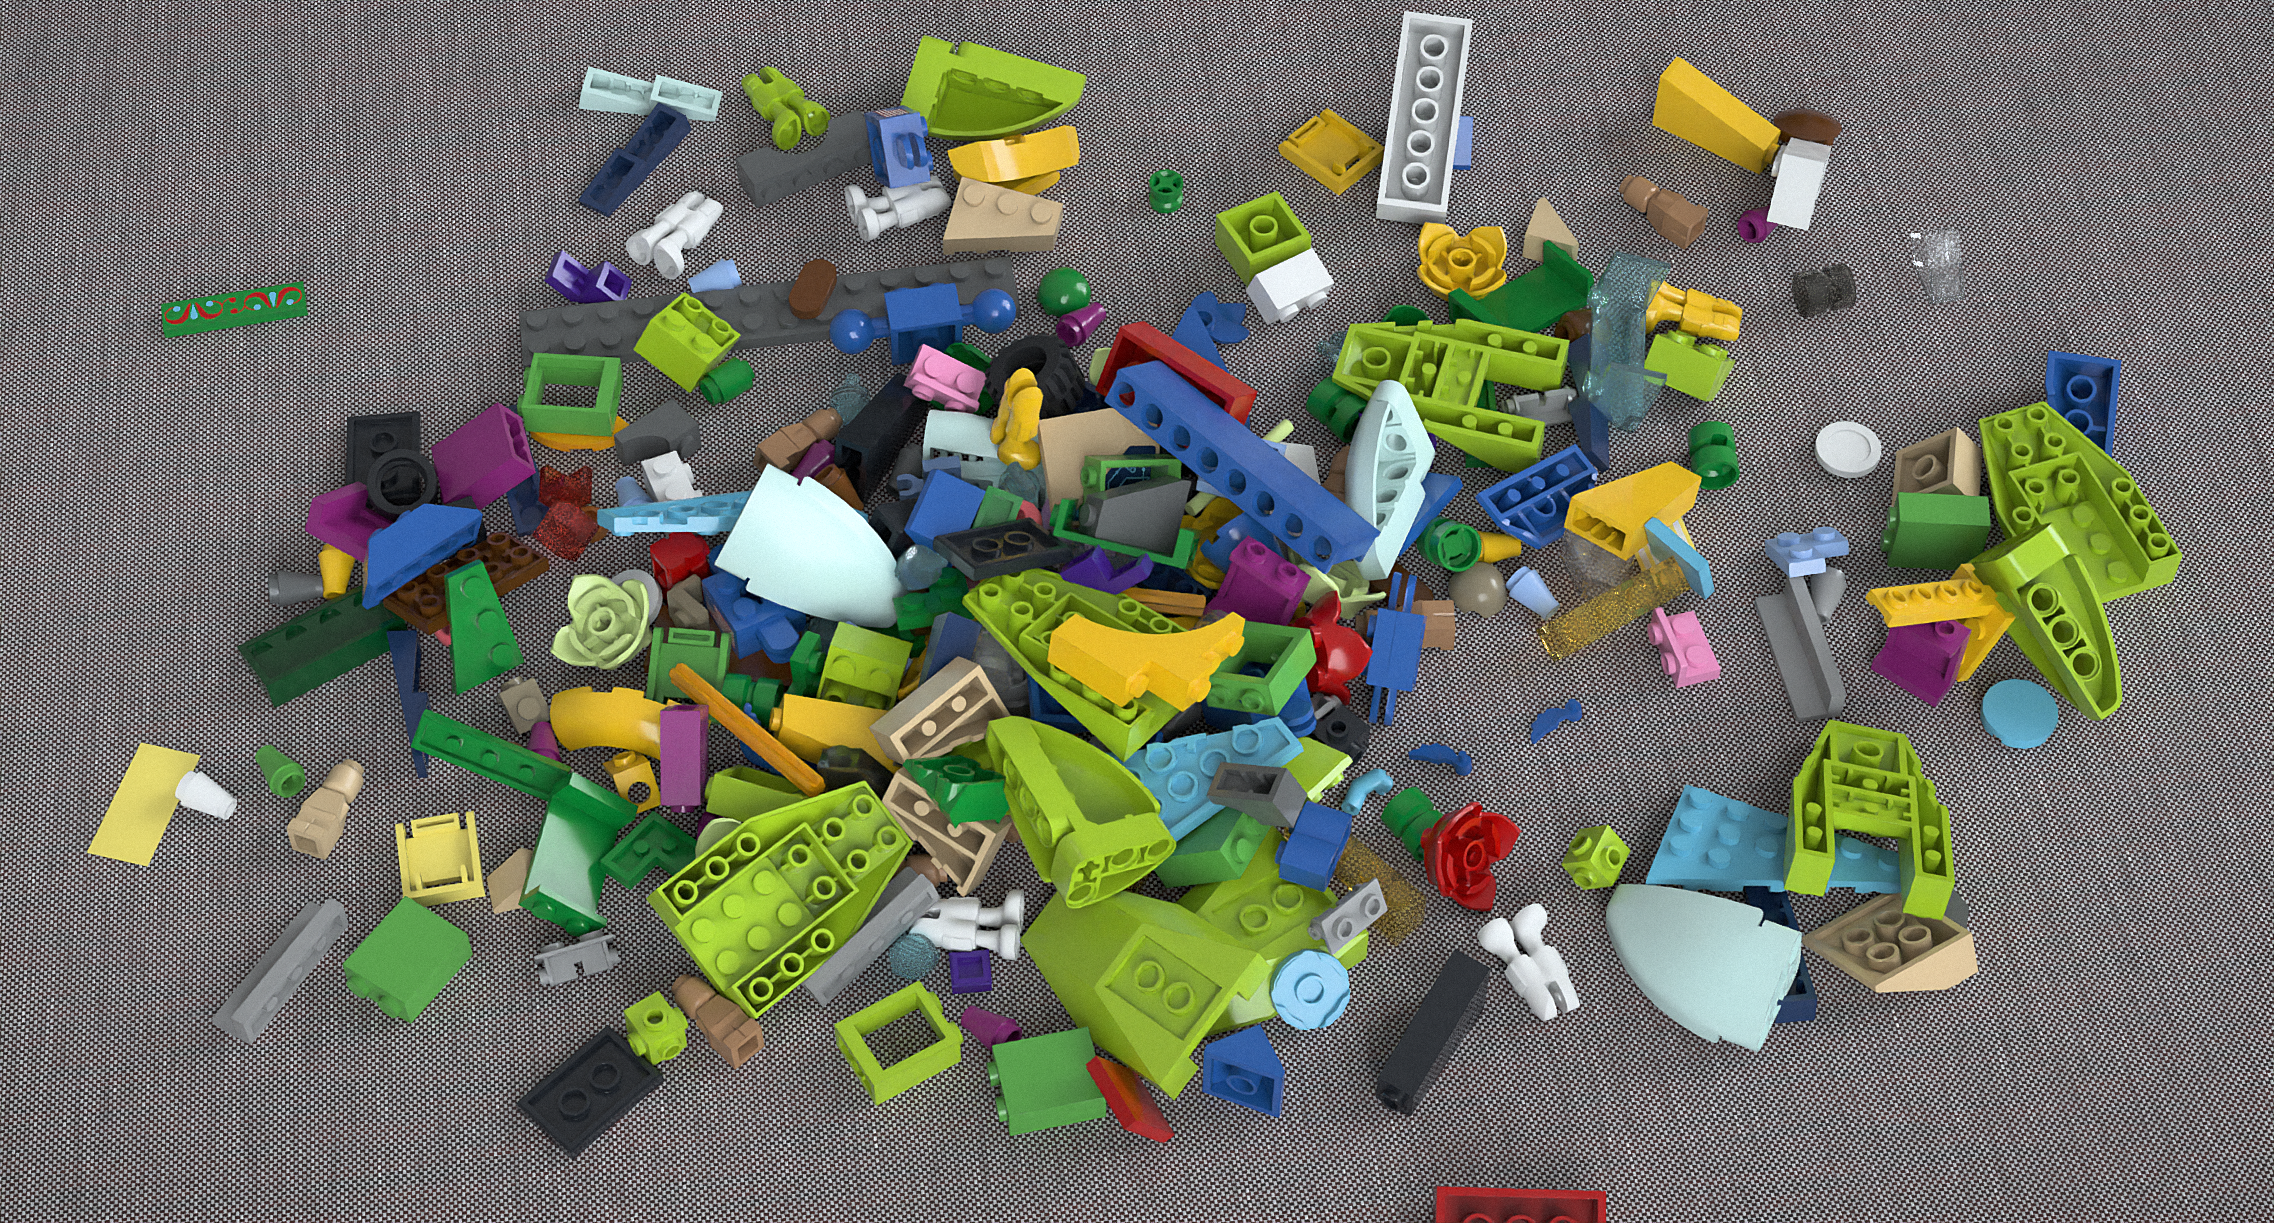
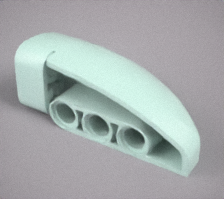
M1394 380L1380 382L1373 392L1355 430L1345 469V504L1381 532L1379 537L1375 538L1363 561L1358 562L1354 559L1365 580L1388 578L1425 498L1426 493L1421 482L1425 479L1435 457L1434 447L1407 390L1402 384Z
M767 464L714 565L744 581L747 577L750 578L746 586L747 591L788 608L832 621L844 623L850 621L859 626L880 628L893 626L896 622L892 598L903 597L910 592L901 569L879 535L861 515L822 484L810 477H805L801 485L798 486L796 484L799 479Z
M1620 884L1617 886L1606 908V928L1622 965L1639 989L1656 1007L1675 1022L1706 1040L1717 1043L1720 1036H1722V1039L1753 1051L1758 1052L1761 1049L1781 1008V1005L1777 1006L1778 999L1783 1000L1784 996L1787 995L1796 976L1801 957L1802 932L1765 920L1760 927L1759 924L1763 918V911L1760 908L1721 897L1654 885Z

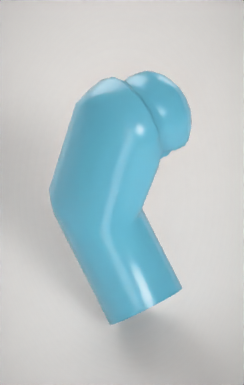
M1377 768L1354 779L1342 802V810L1351 815H1358L1367 794L1373 790L1379 795L1388 793L1393 786V779L1386 775L1385 770Z

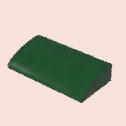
M362 584L237 646V649L274 708H277L390 651L386 631H408L405 620L384 607L383 602L369 610L363 607Z

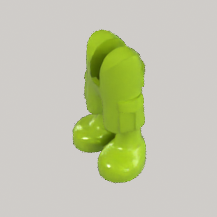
M766 66L760 69V78L755 73L742 78L741 86L750 98L754 109L766 121H775L772 128V140L780 149L789 150L796 146L800 140L802 128L814 137L821 135L828 128V121L831 118L825 107L815 101L804 99L805 94L794 81L785 78L777 68Z

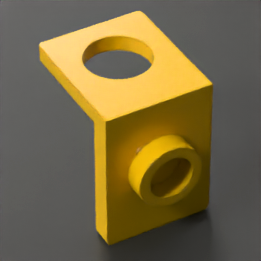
M636 751L622 752L614 756L612 760L603 763L605 771L614 780L619 796L638 806L636 814L661 805V795L650 762L642 753ZM636 782H644L650 789L648 798L641 803H634L628 797L630 786Z

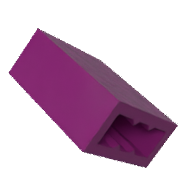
M499 402L431 448L434 460L433 467L441 488L440 498L444 505L472 496L477 509L480 511L536 473L522 418Z
M668 705L660 711L661 805L671 806V812H694L695 808H698L707 800L705 799V789L709 781V705Z

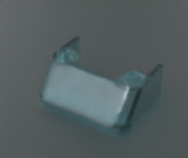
M1615 251L1597 285H1591L1587 297V305L1591 306L1589 370L1584 378L1583 392L1587 393L1588 401L1619 431L1635 433L1667 381V374L1644 369L1646 310L1669 273L1671 263Z

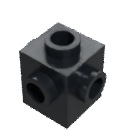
M1341 705L1326 719L1324 717L1316 721V728L1309 736L1317 742L1349 755L1353 761L1349 767L1352 768L1359 763L1369 747L1370 726Z

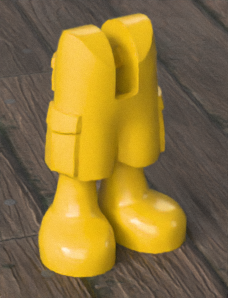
M1651 276L1643 302V312L1638 333L1650 334L1658 322L1669 320L1679 322L1677 330L1690 335L1736 341L1739 336L1743 311L1737 305L1732 304V301L1722 298L1716 299L1709 294L1692 288L1684 292L1669 285L1661 278Z
M1026 368L1018 369L1005 382L1004 394L997 413L998 416L992 423L989 437L993 444L1000 445L997 450L999 460L1008 467L1021 471L1033 470L1041 463L1042 459L1039 444L1031 439L1037 435L1043 394L1037 387V381L1033 373Z

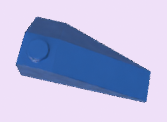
M2049 350L2044 380L2048 405L2112 458L2122 360Z

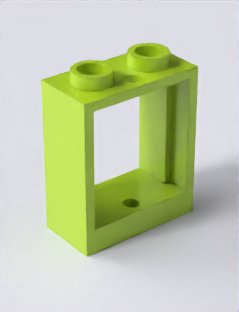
M741 764L715 773L714 777L709 779L705 789V799L708 800L706 812L740 822H745L751 817L812 798L807 796L786 777ZM826 789L818 795L825 794Z
M920 980L834 1024L837 1047L876 1106L961 1061L960 1044L964 1040L958 1026L953 1021L949 1023L942 1015L943 1007L939 998L933 991L928 993ZM919 1008L940 1041L883 1071L862 1037Z

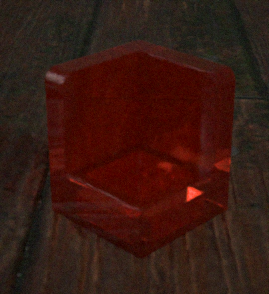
M549 465L540 468L539 502L565 518L573 514L578 509L591 503L593 469L585 465L568 476L566 474L563 475Z
M557 499L532 536L556 556L576 562L598 531L600 525L577 505Z

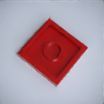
M1095 1056L1085 1064L1087 1066L1086 1069L1124 1130L1160 1143L1167 1142L1175 1135L1138 1074L1130 1068L1099 1056Z

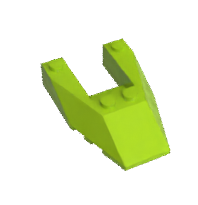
M1457 319L1455 324L1433 325V320L1419 321L1417 326H1396V322L1350 324L1332 376V381L1368 402L1380 382L1385 380L1397 381L1407 390L1427 433L1434 434L1438 439L1497 469L1519 473L1539 463L1543 450L1545 422L1477 408L1476 405L1484 379L1543 392L1561 389L1567 368L1569 340L1467 319Z
M1829 719L1817 739L1810 756H1807L1800 773L1794 778L1791 786L1783 861L1785 890L1803 895L1811 894L1823 897L1835 863L1834 829H1846L1866 833L1873 837L1897 839L1902 913L1912 914L1919 918L1943 919L1955 885L1949 810L1947 806L1940 805L1935 797L1937 789L1932 780L1925 779L1921 773L1922 763L1905 734Z

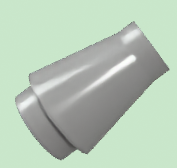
M1826 567V572L1816 573L1810 577V596L1821 625L1830 623L1832 614L1847 588L1845 574L1833 567Z

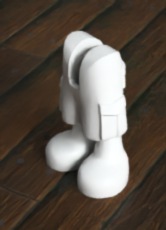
M930 176L931 181L892 189L884 186L882 196L874 198L866 197L864 191L858 185L846 186L844 191L847 208L854 226L858 225L861 238L864 241L876 239L882 231L894 225L897 228L901 227L903 229L925 218L937 216L940 212L947 209L952 201L947 191L943 189L938 176Z
M697 191L688 192L676 204L670 205L657 215L654 226L639 230L631 235L627 240L626 249L636 263L647 265L654 258L657 269L664 277L676 279L683 273L685 267L681 250L683 248H695L707 236L712 225L722 214L723 206L711 198L705 200L704 195Z
M1019 889L1009 891L1004 904L993 908H982L981 901L975 897L956 896L949 897V899H939L910 927L908 937L915 942L923 943L925 946H943V948L950 951L972 952L977 950V946L998 952L1006 960H1017L1020 951V933L1023 930L1024 891ZM980 926L999 928L1000 930L986 931L978 929Z
M1538 903L1531 904L1520 910L1513 918L1511 926L1505 918H1497L1490 921L1480 929L1477 938L1484 949L1497 954L1508 965L1504 973L1515 989V992L1522 998L1524 997L1533 1014L1545 1022L1557 1016L1554 1001L1563 1013L1578 1008L1580 1003L1568 977L1567 966L1564 964L1560 954L1554 946H1544L1542 942L1541 931L1545 927L1548 917L1543 906ZM1514 938L1522 945L1528 955L1520 954L1515 945Z

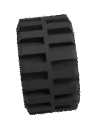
M1038 333L1036 336L1029 334L1025 335L1023 339L1012 341L1011 345L1003 347L999 351L997 357H993L989 363L991 367L986 369L985 377L987 378L984 381L985 387L999 409L1007 379L1018 369L1026 368L1030 370L1037 381V387L1043 394L1039 420L1066 416L1065 414L1068 411H1072L1077 406L1075 402L1081 400L1084 394L1082 392V389L1085 388L1084 375L1066 343L1054 334L1049 336L1046 333Z

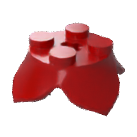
M1333 590L1320 597L1304 616L1297 618L1294 623L1287 624L1286 626L1310 629L1317 661L1305 676L1308 690L1323 693L1328 697L1335 695L1340 699L1342 705L1348 706L1352 696L1350 690L1345 685L1348 683V680L1356 678L1364 670L1373 651L1359 633L1352 628L1340 626L1336 623L1341 620L1339 617L1341 614V602L1337 590Z
M1472 801L1460 810L1444 814L1434 824L1433 828L1429 827L1424 830L1420 841L1421 847L1424 849V866L1428 882L1438 887L1441 896L1446 898L1450 896L1459 905L1469 910L1492 911L1497 889L1496 880L1490 871V866L1504 859L1512 851L1521 830L1504 815L1495 812H1481L1483 807L1480 802Z

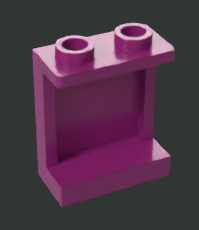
M358 481L312 498L305 532L364 563L367 550L366 543L371 534L380 528L386 529L395 522L366 508L368 498L367 486Z
M1248 535L1231 552L1229 560L1232 561L1218 594L1206 605L1202 617L1213 624L1231 612H1235L1245 618V621L1286 626L1290 623L1311 576Z
M1955 620L1890 627L1885 646L1873 659L1870 669L1936 707L1956 682L1972 630Z

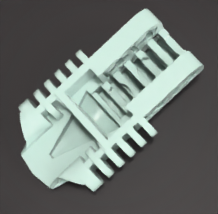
M930 409L924 434L922 461L933 459L934 448L940 451V457H948V454H954V456H959L963 481L983 490H986L987 485L1022 497L1024 498L1023 500L1033 503L1037 508L1044 505L1048 499L1042 459L1041 463L1033 470L1021 471L1010 468L1000 461L997 456V450L1000 445L993 444L989 438L993 419L964 412ZM1036 435L1031 440L1039 444L1038 435ZM962 455H968L969 461H962ZM977 456L983 457V461H977Z

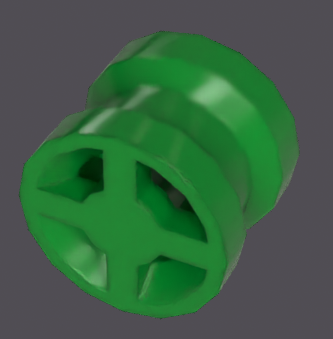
M1169 169L1159 170L1151 175L1149 179V204L1152 209L1160 213L1177 211L1183 203V178L1181 175Z

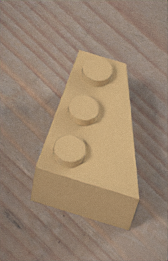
M962 177L943 237V255H955L954 252L976 251L977 254L991 250H1009V252L1054 250L1063 220V203Z
M957 656L872 724L869 729L887 758L903 765L906 759L937 757L952 751L953 747L968 741L976 742L984 739L988 721L1011 715L981 666Z
M904 766L896 771L881 801L913 841L917 839L933 857L930 861L938 870L942 867L958 885L955 889L962 897L967 896L982 883L1013 822L1010 817L1005 815L999 824L994 820L959 823L955 829Z

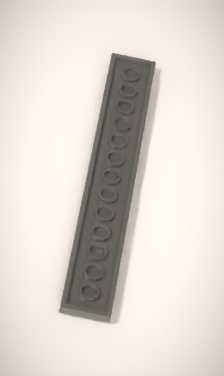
M1010 256L838 275L837 284L824 311L813 319L797 318L790 311L789 294L796 280L734 287V289L687 293L699 300L705 308L718 318L726 321L731 328L741 335L730 351L830 340V323L839 312L853 308L865 312L870 318L885 316L884 293L892 292L898 288L915 289L927 287L933 283H955L959 305L972 304L974 298L983 290L990 288L1001 289L1007 292L1014 300L1016 305L1015 318H1020V306ZM682 293L519 312L524 371L526 367H531L534 353L620 358L621 364L647 361L633 350L650 320Z

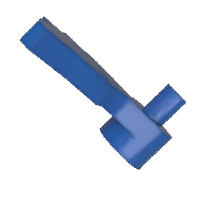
M1572 698L1566 703L1565 709L1550 708L1546 709L1545 713L1538 714L1537 720L1531 724L1533 731L1531 733L1532 744L1537 743L1547 733L1557 729L1559 722L1565 719L1571 722L1579 721L1583 715L1581 704Z
M1438 743L1432 745L1422 744L1419 749H1413L1408 752L1409 759L1428 761L1437 765L1441 763L1450 764L1455 768V772L1461 776H1466L1472 771L1470 756L1466 755L1465 751H1460L1459 755L1456 756L1455 752L1447 745L1441 746Z

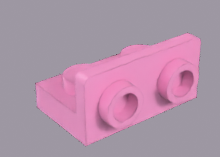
M923 344L919 347L904 386L912 389V394L922 400L932 401L933 399L944 404L946 411L972 414L979 408L978 398L985 384L984 381L987 378L985 373Z
M1662 607L1654 608L1651 623L1647 625L1648 637L1652 645H1657L1661 653L1663 671L1666 675H1671L1676 688L1719 678L1721 668L1694 610L1666 617Z

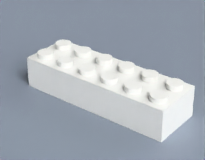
M1404 11L1377 201L1376 218L1416 224H1425V222L1445 224L1472 19Z

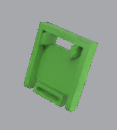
M654 627L646 699L667 705L668 698L692 700L671 682L669 671L675 668L678 663L686 664L722 694L724 680L729 670L732 643L731 633L723 632L720 648H716L717 634L715 631L670 627L668 643H663L664 628ZM709 714V720H711V724L722 725L719 721H717L714 717H712Z

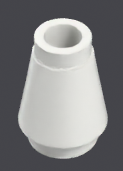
M187 772L179 782L175 792V797L181 800L182 806L220 817L224 820H227L232 815L237 805V799L231 797L229 793L203 772Z

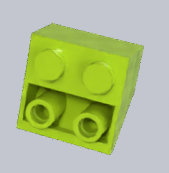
M684 292L650 320L633 350L687 392L691 393L699 386V381L704 379L705 373L717 367L741 335L731 328L726 321L718 318L705 308L699 300Z
M1669 330L1668 334H1656L1640 375L1707 402L1713 401L1736 360L1727 357L1729 351L1711 343L1708 345L1701 344L1700 346L1694 343L1696 337L1680 330H1676V332Z
M839 621L829 647L816 699L890 711L895 706L897 693L901 687L913 643Z
M1306 736L1297 738L1302 744L1303 752L1281 767L1287 768L1307 793L1302 808L1307 801L1319 802L1323 798L1321 791L1323 789L1328 790L1338 784L1344 778L1341 772L1353 762L1349 755Z

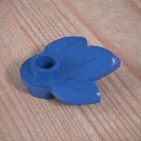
M1206 291L1196 296L1191 302V306H1195L1212 340L1221 344H1234L1245 340L1249 336V330L1241 325L1245 318L1246 304H1218L1217 298L1211 291Z

